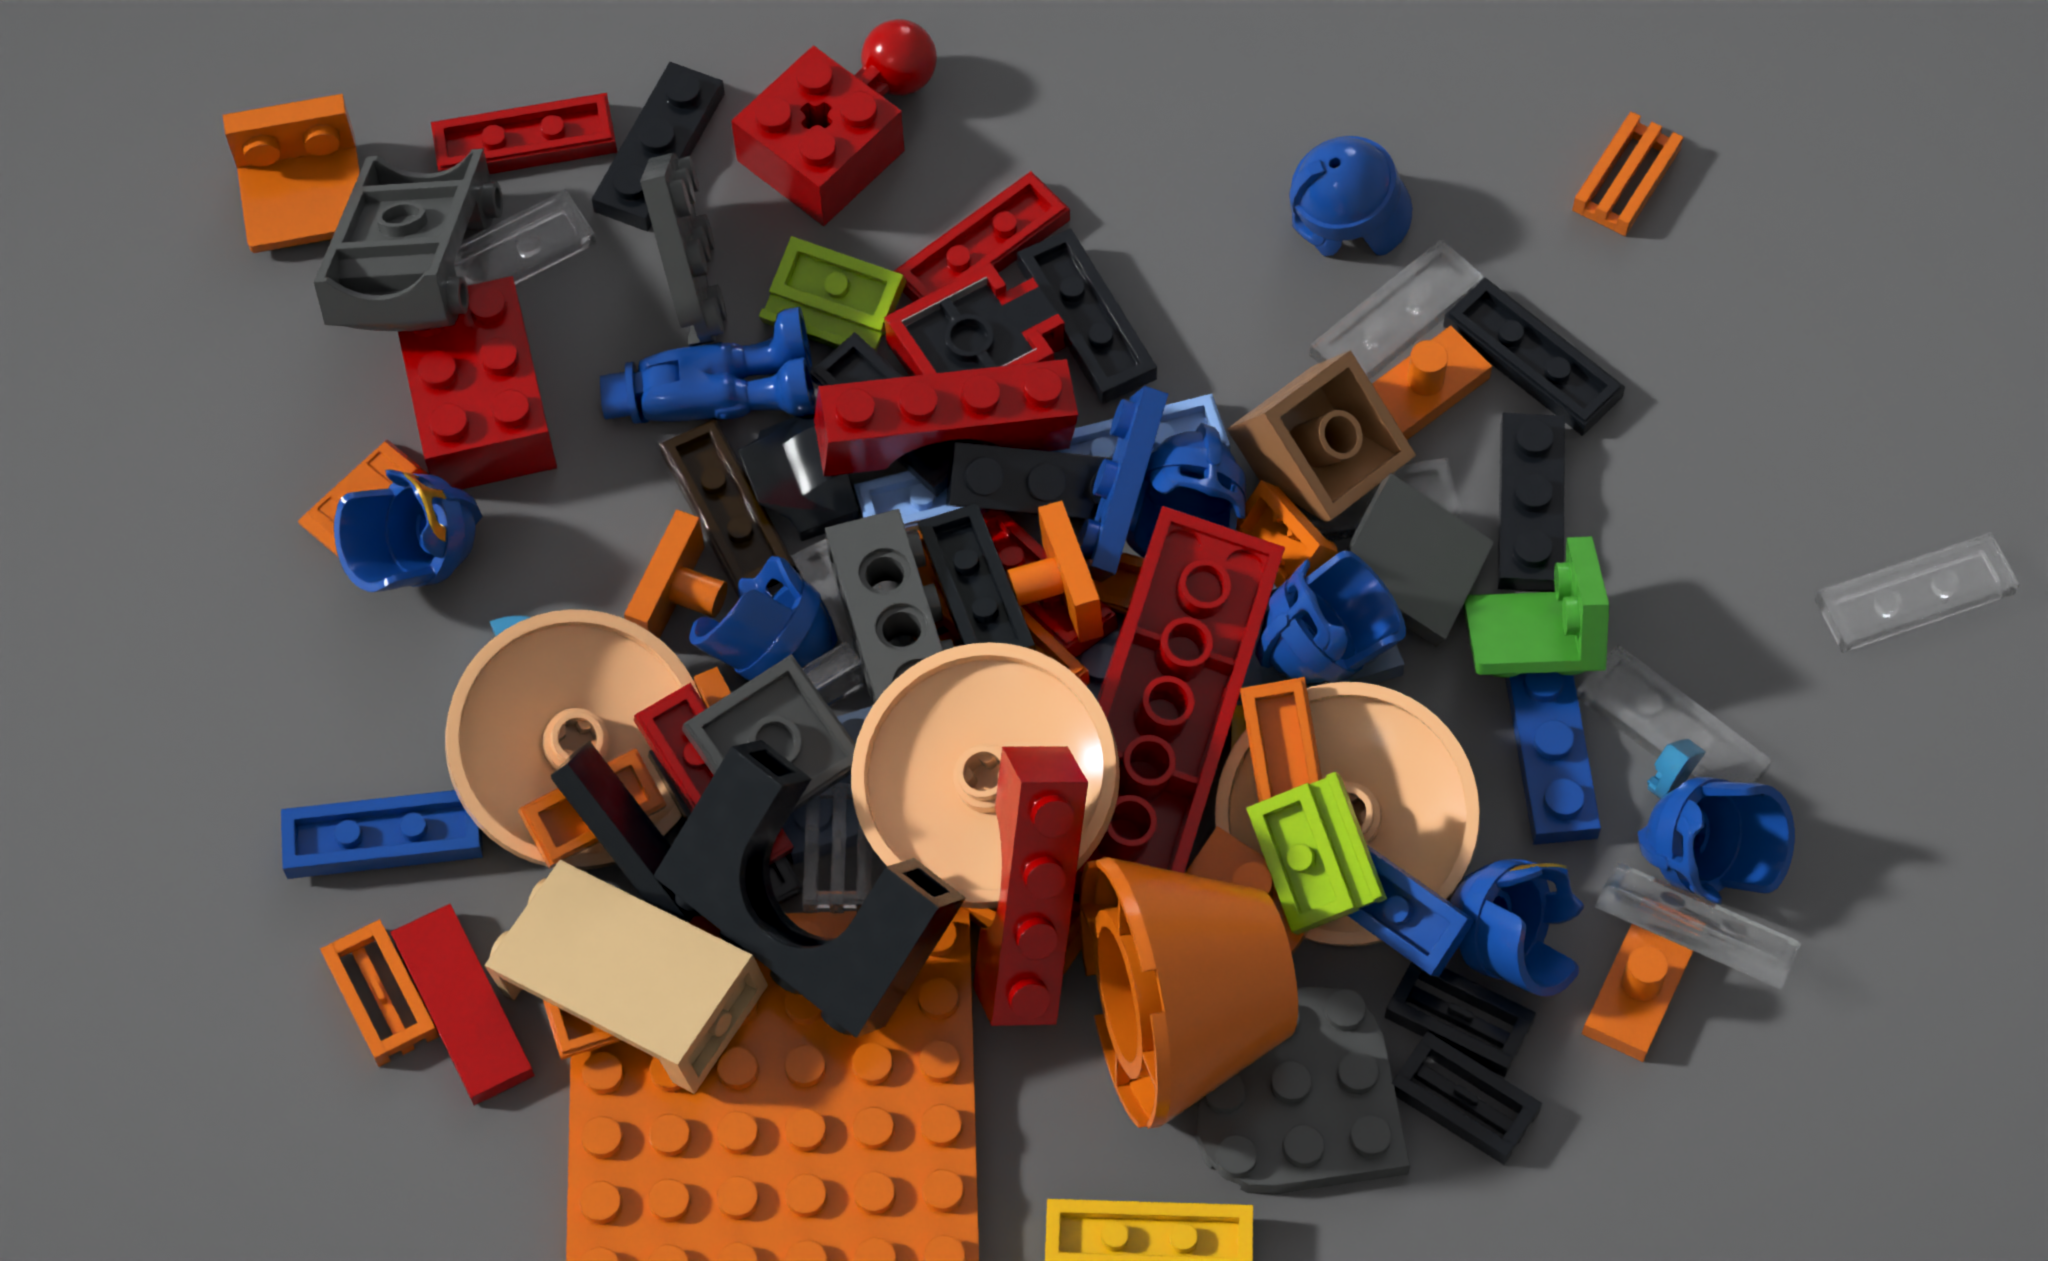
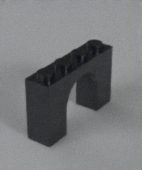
M763 740L731 746L653 877L672 891L674 901L678 906L688 912L704 916L721 930L720 937L722 940L752 954L771 970L770 976L776 984L791 993L802 994L822 1010L821 1017L836 1031L846 1035H853L857 1038L885 1027L966 898L918 860L912 858L885 867L852 922L837 938L819 937L803 930L784 913L775 897L770 879V856L780 830L812 778Z

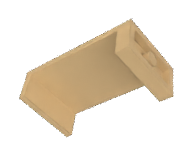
M562 860L558 861L547 878L540 880L535 885L529 896L528 905L511 929L498 937L492 947L490 958L484 965L502 994L514 1001L523 989L660 1060L674 1084L693 1094L696 1093L768 986L752 954Z

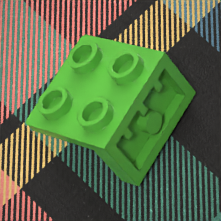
M1592 536L1567 537L1566 562L1555 563V592L1467 596L1463 604L1474 668L1477 674L1510 678L1523 673L1556 672L1562 675H1578L1585 671H1606L1609 601Z

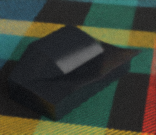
M815 414L796 416L762 429L756 440L738 449L759 506L774 510L788 518L796 527L801 541L825 534L826 527L860 519L858 505L848 474L823 475L814 424Z

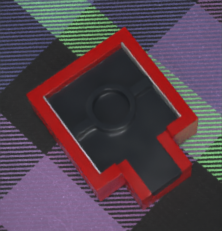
M991 262L884 317L886 342L909 376L1053 361L1054 353L1065 348V322L1034 278L1006 291L1005 282Z

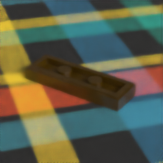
M716 419L659 444L663 459L693 515L700 517L702 531L738 598L739 580L741 578H755L771 556L784 558L796 570L795 564L764 507L759 506L751 483ZM771 579L767 584V588L780 583V581Z

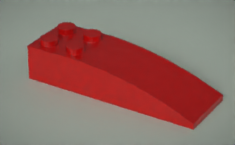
M1162 506L1097 698L1110 724L1117 745L1120 769L1119 791L1115 810L1106 833L1089 859L1077 870L1075 894L1079 895L1081 876L1085 864L1103 857L1185 873L1240 695V688H1242L1285 550L1284 546Z

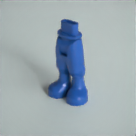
M788 308L777 313L773 334L765 341L744 346L736 343L719 342L671 349L643 358L639 361L638 370L633 361L625 363V372L601 375V406L605 420L631 416L633 423L639 424L648 423L649 421L729 420L743 417L750 413V411H784L793 416L815 414L816 396L813 380L810 375V371L813 369L812 358L801 308ZM775 374L771 377L752 381L743 380L748 376Z

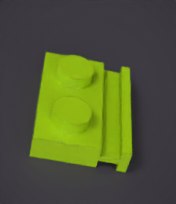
M791 236L769 289L770 296L765 308L761 309L759 318L763 323L774 326L777 313L784 309L800 307L804 316L808 339L837 348L855 332L877 351L882 336L885 337L886 335L884 317L895 312L907 281L903 274Z
M1337 772L1326 775V778L1314 783L1303 784L1246 807L1292 933L1299 935L1357 912L1359 908L1374 902L1379 903L1387 900L1341 775Z

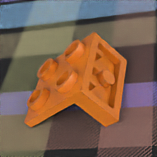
M343 94L224 114V130L237 167L246 237L250 251L258 253L332 239L360 173L355 134Z

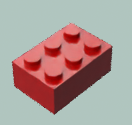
M513 276L468 285V311L466 314H458L457 321L453 326L412 332L398 331L423 455L429 475H435L444 479L452 488L462 490L557 468Z

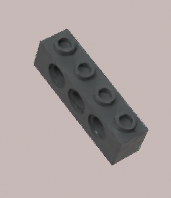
M899 509L825 528L829 561L872 705L875 704L888 686L907 669L929 656L954 647L951 639L943 641L939 639L935 623L943 621V614L934 583L925 586L922 584L918 568L926 566L922 542L917 529L906 532ZM882 581H894L900 584L897 588L890 591H879L873 588ZM902 635L912 636L917 639L916 642L905 647H898L889 643L893 638Z

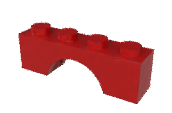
M1067 359L818 386L814 424L823 475L833 476L886 470L896 459L912 450L949 440H982L994 443L1000 447L1041 451L1070 449L1079 414Z
M1002 746L995 802L1001 840V888L998 908L993 923L989 928H980L973 984L991 1026L1057 1025L1088 781L1068 746Z

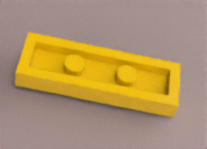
M1047 1199L1045 1261H1253V1205Z

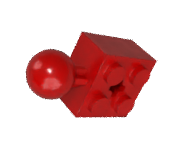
M894 19L883 22L875 27L864 41L861 51L862 68L855 75L813 45L731 120L737 161L822 226H825L905 151L902 110L883 96L885 94L903 96L920 90L933 76L937 63V52L931 36L924 28L912 21Z

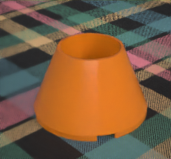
M1103 857L1085 864L1082 871L1079 893L1081 945L1085 975L1096 974L1103 1014L1093 1016L1104 1058L1119 1099L1132 1122L1138 1128L1148 1127V1129L1161 1127L1294 1034L1298 1021V990L1287 934L1273 900L1262 889L1110 857Z

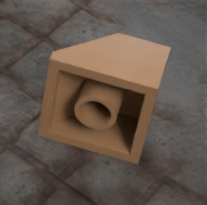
M1351 350L1310 367L1227 428L1259 481L1263 480L1279 487L1293 503L1324 522L1334 519L1380 484L1390 473L1393 474L1416 456Z

